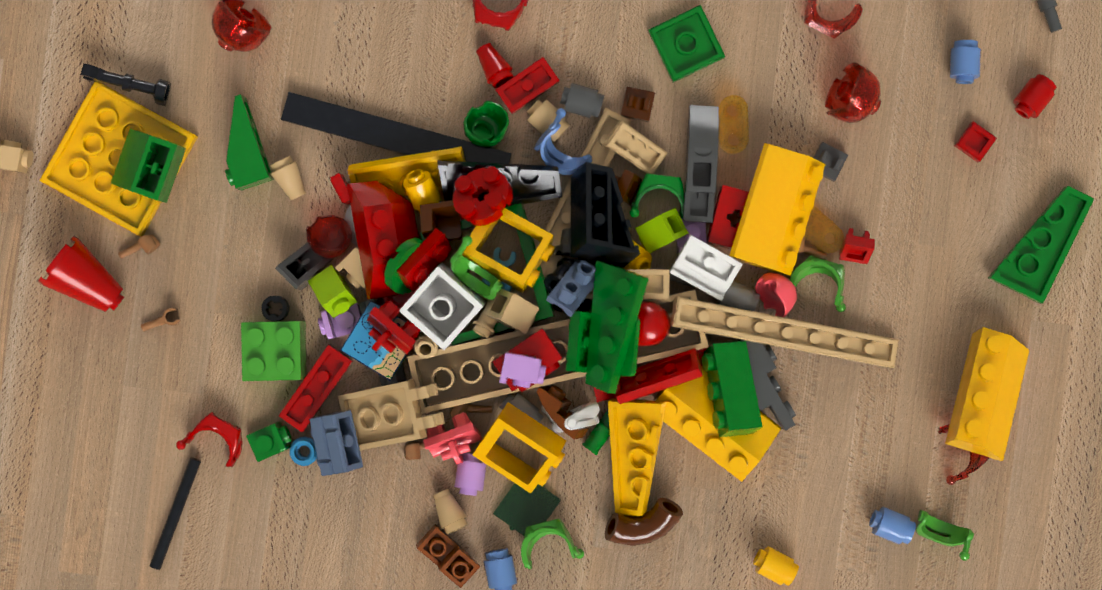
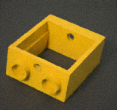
M504 208L501 211L503 215L499 218L500 220L541 242L523 273L520 275L479 252L498 220L488 225L475 226L470 234L472 244L466 247L462 256L523 293L527 286L533 287L540 275V271L537 269L541 262L545 261L547 263L555 250V247L552 245L554 235Z
M507 402L472 455L524 490L532 493L538 484L543 487L552 473L549 471L550 467L552 466L556 469L563 460L565 453L562 452V449L567 440ZM504 430H507L546 456L538 470L530 467L495 443Z

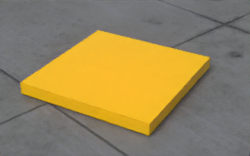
M94 82L39 181L142 237L162 202L111 184L129 130L140 131L186 148L179 170L198 136L103 83Z

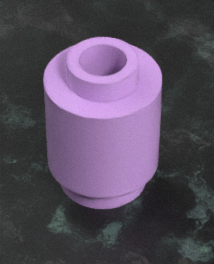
M472 453L462 454L463 463L457 465L454 487L460 488L459 494L477 496V490L483 491L487 464L473 456Z

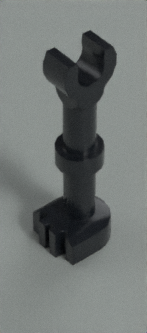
M84 63L80 74L85 80L120 86L124 91L136 90L151 94L154 97L155 103L166 106L171 88L170 81L159 79L154 84L135 79L134 75L126 73L123 76Z

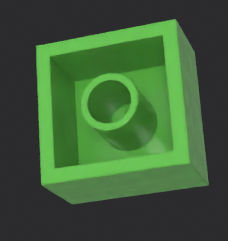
M306 321L241 323L242 381L305 379L307 376Z

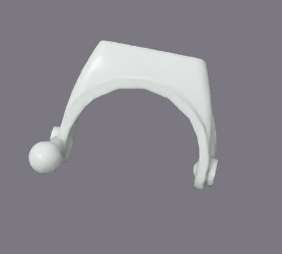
M586 403L570 410L574 413L565 419L564 426L568 430H575L598 424L599 418L596 417L600 411L598 403ZM542 405V412L546 413L552 422V430L556 433L564 432L553 421Z

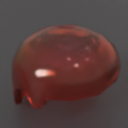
M335 215L318 216L311 226H307L306 237L309 246L317 255L324 258H335L342 255L349 248L352 242V231L343 218Z

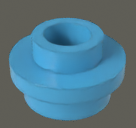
M299 437L291 444L290 457L296 464L307 466L317 459L316 447L312 438ZM301 446L309 448L310 453L308 456H303L300 453Z

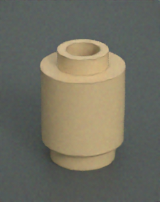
M538 99L527 111L530 115L527 121L543 134L553 123L558 109L547 99L543 103ZM566 117L561 119V127L551 136L554 142L570 126L565 121Z

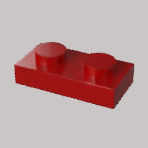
M542 57L495 90L513 115L554 87L560 80L545 58Z
M435 228L396 271L405 287L414 292L420 284L424 283L435 267L447 258L452 248L445 234Z

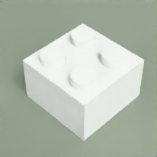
M441 263L403 305L399 312L441 349L445 350L487 301L465 286L451 269L444 263Z

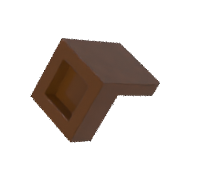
M453 201L420 205L421 233L425 239L435 228L443 232L448 241L462 239V221L454 208Z

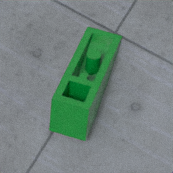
M240 94L235 96L226 159L229 169H226L225 173L231 186L235 185L236 189L243 191L272 181L274 178L270 174L271 169L247 98Z

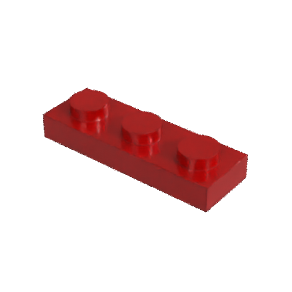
M329 344L281 411L279 417L303 433L310 424L309 419L314 418L353 363V360Z
M696 348L638 367L636 368V374L632 377L620 376L615 392L619 404L703 377L700 355Z

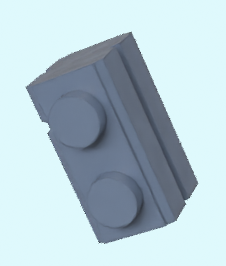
M351 410L309 419L311 424L310 432L317 452V464L320 467L322 476L345 473L363 467Z

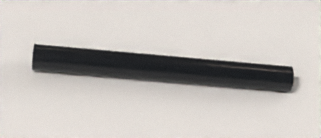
M193 457L189 459L149 565L153 569L160 570L199 469L201 463L199 459Z

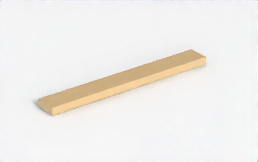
M605 108L581 157L590 154L592 156V164L609 167L615 152L606 147L604 142L619 120L624 121L628 125H630L631 120ZM571 178L562 194L563 197L560 198L545 228V231L554 235L552 244L554 247L560 245L562 230L571 228ZM555 250L547 263L542 261L540 264L544 279L548 274L556 270L557 262L564 258L562 255H555ZM527 286L523 293L515 289L514 294L538 306L533 287Z
M683 297L674 298L670 322L671 327L885 368L895 367L899 341L898 339Z

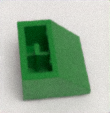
M130 129L111 184L167 203L186 148Z

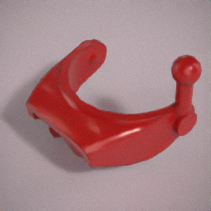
M473 0L475 22L504 28L506 31H509L522 14L524 6L527 7L528 0H521L516 8L504 13L488 9L481 0Z
M211 412L196 425L192 432H188L183 440H179L176 443L177 449L183 450L186 448L187 443L190 444L198 432L202 430L216 432L225 439L229 446L230 455L226 464L229 468L234 466L241 454L243 444L242 429L237 426L234 427L228 421L215 416V413Z

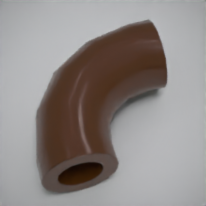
M659 498L651 510L643 516L629 517L613 513L605 528V539L613 543L630 546L651 543L667 535L683 516V511L674 501L667 498Z

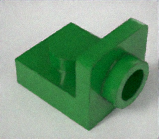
M280 421L246 436L257 462L289 449L291 446L289 442L292 441L289 429L286 425L282 426Z

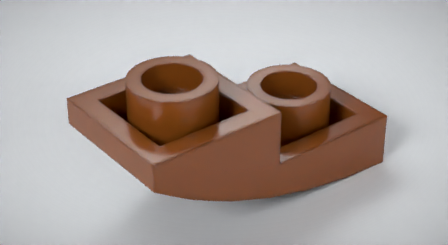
M551 385V387H539L536 391L538 397L553 421L572 439L583 438L589 429L588 427L568 430L564 426L565 419L574 413L571 411L566 412L572 403L565 398L566 393L554 385Z
M436 524L416 544L417 549L436 564L439 571L460 588L480 568V565Z

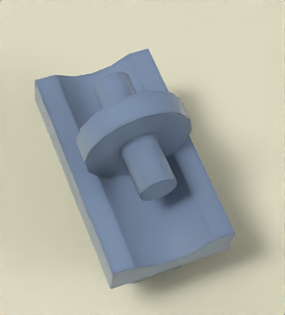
M581 260L579 264L574 262L548 295L546 301L559 306L571 317L594 288L596 268L584 260Z

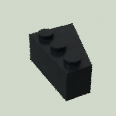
M585 162L571 176V257L595 262L596 260L604 261L615 266L625 267L640 255L638 245L634 246L629 231L632 227L630 220L625 219L621 207L623 199L613 168Z

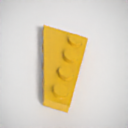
M462 147L350 164L347 171L351 183L378 181L398 195L408 196L403 186L408 173L416 169L429 171L441 196L440 201H444L437 160L466 161Z
M615 398L608 401L615 513L643 516L647 512L666 401L631 400L619 404Z

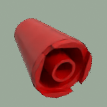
M74 235L71 238V242L74 245L70 247L66 244L45 270L49 275L48 278L45 280L43 277H40L38 283L106 312L109 308L114 311L124 299V296L120 294L123 288L82 241Z

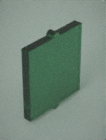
M514 483L493 514L508 524L510 530H516L525 536L526 527L546 522L561 499L544 488L545 485L542 487L538 484L532 493H529Z

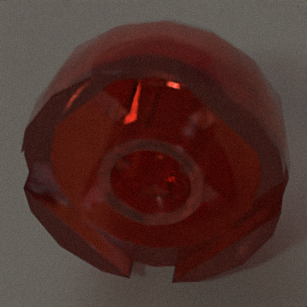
M221 0L212 13L211 25L215 36L219 39L218 44L230 52L233 50L250 52L258 48L269 36L272 29L267 19L255 8L252 9V13L243 8L245 2L242 0Z
M851 63L842 70L847 73L842 80L838 78L834 80L827 94L825 107L830 109L826 113L831 117L847 123H857L866 119L870 114L873 115L877 112L881 105L880 82L872 71L859 63Z

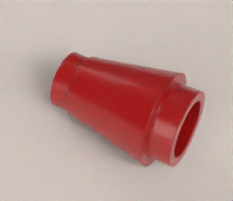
M491 43L484 44L478 48L476 53L479 56L478 58L488 84L498 88L514 77L512 74L513 68Z

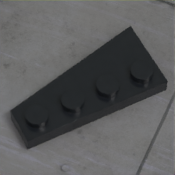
M437 160L444 201H453V194L456 189L455 182L460 176L467 175L476 169L490 166L496 167L511 184L513 198L510 206L563 197L557 166ZM489 192L481 193L478 196L479 201H483L484 196L489 194Z

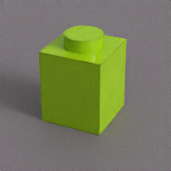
M676 207L635 228L641 244L649 253L689 234Z
M330 265L308 280L321 306L333 318L345 313L358 302L344 277L333 265Z

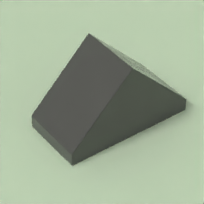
M313 238L277 265L275 269L295 289L303 290L309 284L308 280L320 273L334 258Z

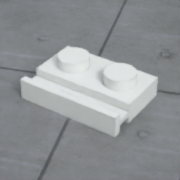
M690 234L673 267L670 269V273L722 301L743 264Z

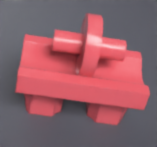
M465 412L452 418L454 429L445 431L443 424L427 429V439H424L423 442L426 450L429 449L433 457L441 455L444 461L453 458L457 465L463 463L462 454L471 451L470 444L482 440L480 431Z

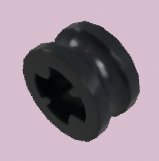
M270 296L263 301L261 309L263 316L267 320L281 321L288 316L290 305L284 297ZM272 301L274 303H281L283 309H279L282 311L279 316L269 313V308H272L269 304Z

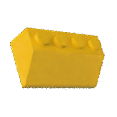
M764 143L729 256L764 270L791 276L797 262L799 248L806 232L808 219L814 207V200L823 178L826 164L810 156Z
M982 327L972 334L945 444L995 460H1004L1029 355V349L1013 336L986 327Z
M701 366L703 377L661 390L653 401H666L663 422L742 482L760 462L782 427L760 411L763 427L755 433L719 437L718 429H715L713 425V401L709 399L707 393L708 374Z

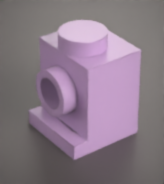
M506 352L499 383L506 384L507 378L513 379L512 385L530 388L531 383L543 384L546 366H541L542 359Z

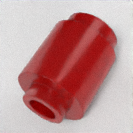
M1041 74L1031 78L1013 100L1016 106L1014 108L1015 111L1026 119L1030 117L1037 118L1055 96L1054 91L1057 88L1055 83Z

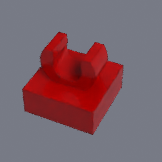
M850 228L839 249V260L868 264L875 249V239L870 238L869 231H864L862 237L854 236V229Z

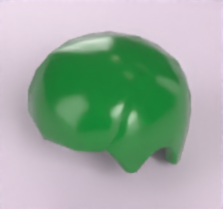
M485 101L476 108L472 107L463 122L465 136L474 145L482 147H492L500 143L509 127L508 112L502 105L492 101Z

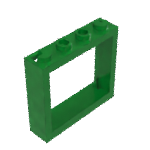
M522 203L505 207L507 210L528 221ZM461 220L462 231L476 226L471 224L470 221ZM516 229L527 265L536 251L534 240L531 236ZM420 232L422 240H425L423 234ZM541 265L537 269L540 271V275L533 286L540 310L535 316L534 323L555 317L552 304L546 301L549 293L544 285ZM499 322L495 324L493 330L495 331L494 334L511 330V328ZM471 330L458 334L451 344L458 345L483 337Z

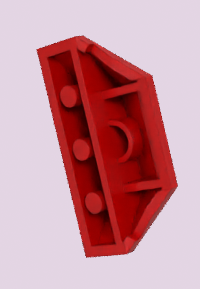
M378 181L347 184L367 299L396 296L398 293H395L386 285L384 274L387 262L390 258L395 259L398 254L396 250L399 245L408 239L419 238L413 205L410 201Z

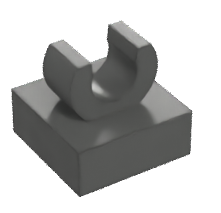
M822 142L813 158L826 164L823 177L834 182L848 155Z

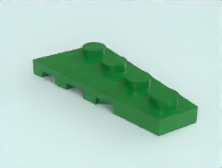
M1070 186L1064 187L990 274L988 279L1039 304H1043L1094 198Z
M596 260L585 383L606 393L615 394L649 278L607 262Z

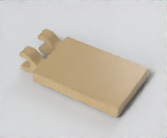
M414 379L338 396L341 411H352L360 451L427 437L426 429L445 424L443 412L422 416L420 399L439 395L436 383L416 388Z

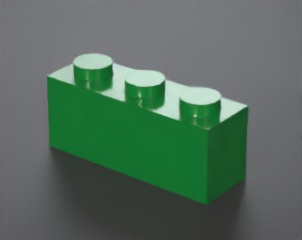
M746 341L712 344L704 351L702 366L708 374L707 393L709 399L713 401V425L715 429H718L719 437L753 434L763 426Z

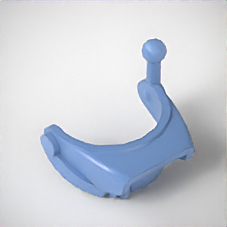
M559 108L556 111L557 116L553 123L539 138L534 149L540 151L546 166H557L561 175H573L585 162L591 163L592 156L588 154L583 157H570L556 149L552 143L551 136L561 127L560 121L566 116L565 109Z

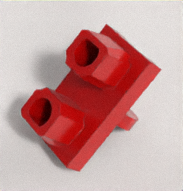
M390 300L380 306L379 309L375 306L369 312L370 316L366 320L375 327L369 332V335L376 340L372 349L377 352L383 346L388 352L392 353L397 346L407 355L413 349L416 343L415 340L421 330L410 320L402 328L395 324L393 320L400 314V309Z

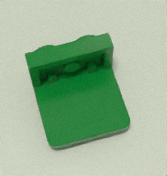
M575 311L570 317L566 371L586 373L591 313ZM638 317L620 376L632 377L636 374L640 319Z

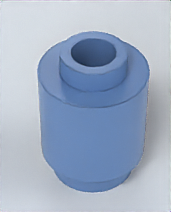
M957 40L954 42V48H951L950 78L956 79L957 84H972L974 79L980 77L981 49L978 48V41Z
M882 507L879 511L875 510L873 512L869 526L872 527L874 535L897 544H908L914 535L916 523L910 521V517Z
M508 548L486 552L484 566L489 589L513 590L512 585L517 583L513 557L509 555Z

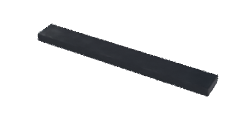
M288 92L281 120L404 155L462 147L466 162L509 164L512 153L490 147L477 146L469 141Z

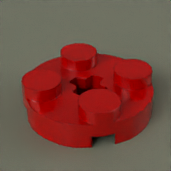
M496 167L480 168L467 175H462L456 180L453 205L462 219L470 221L471 224L476 226L488 225L497 221L503 215L501 211L507 204L510 206L513 190L507 178ZM489 192V194L484 196L483 201H479L478 196L481 193Z

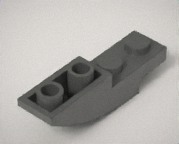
M689 105L683 221L713 223L719 137V107Z
M746 341L759 410L762 411L769 407L780 427H782L781 429L786 431L796 425L792 419L796 414L789 402L783 403L778 395L781 388L773 375L768 377L767 373L777 368L774 364L777 357L770 345L764 346L760 343Z

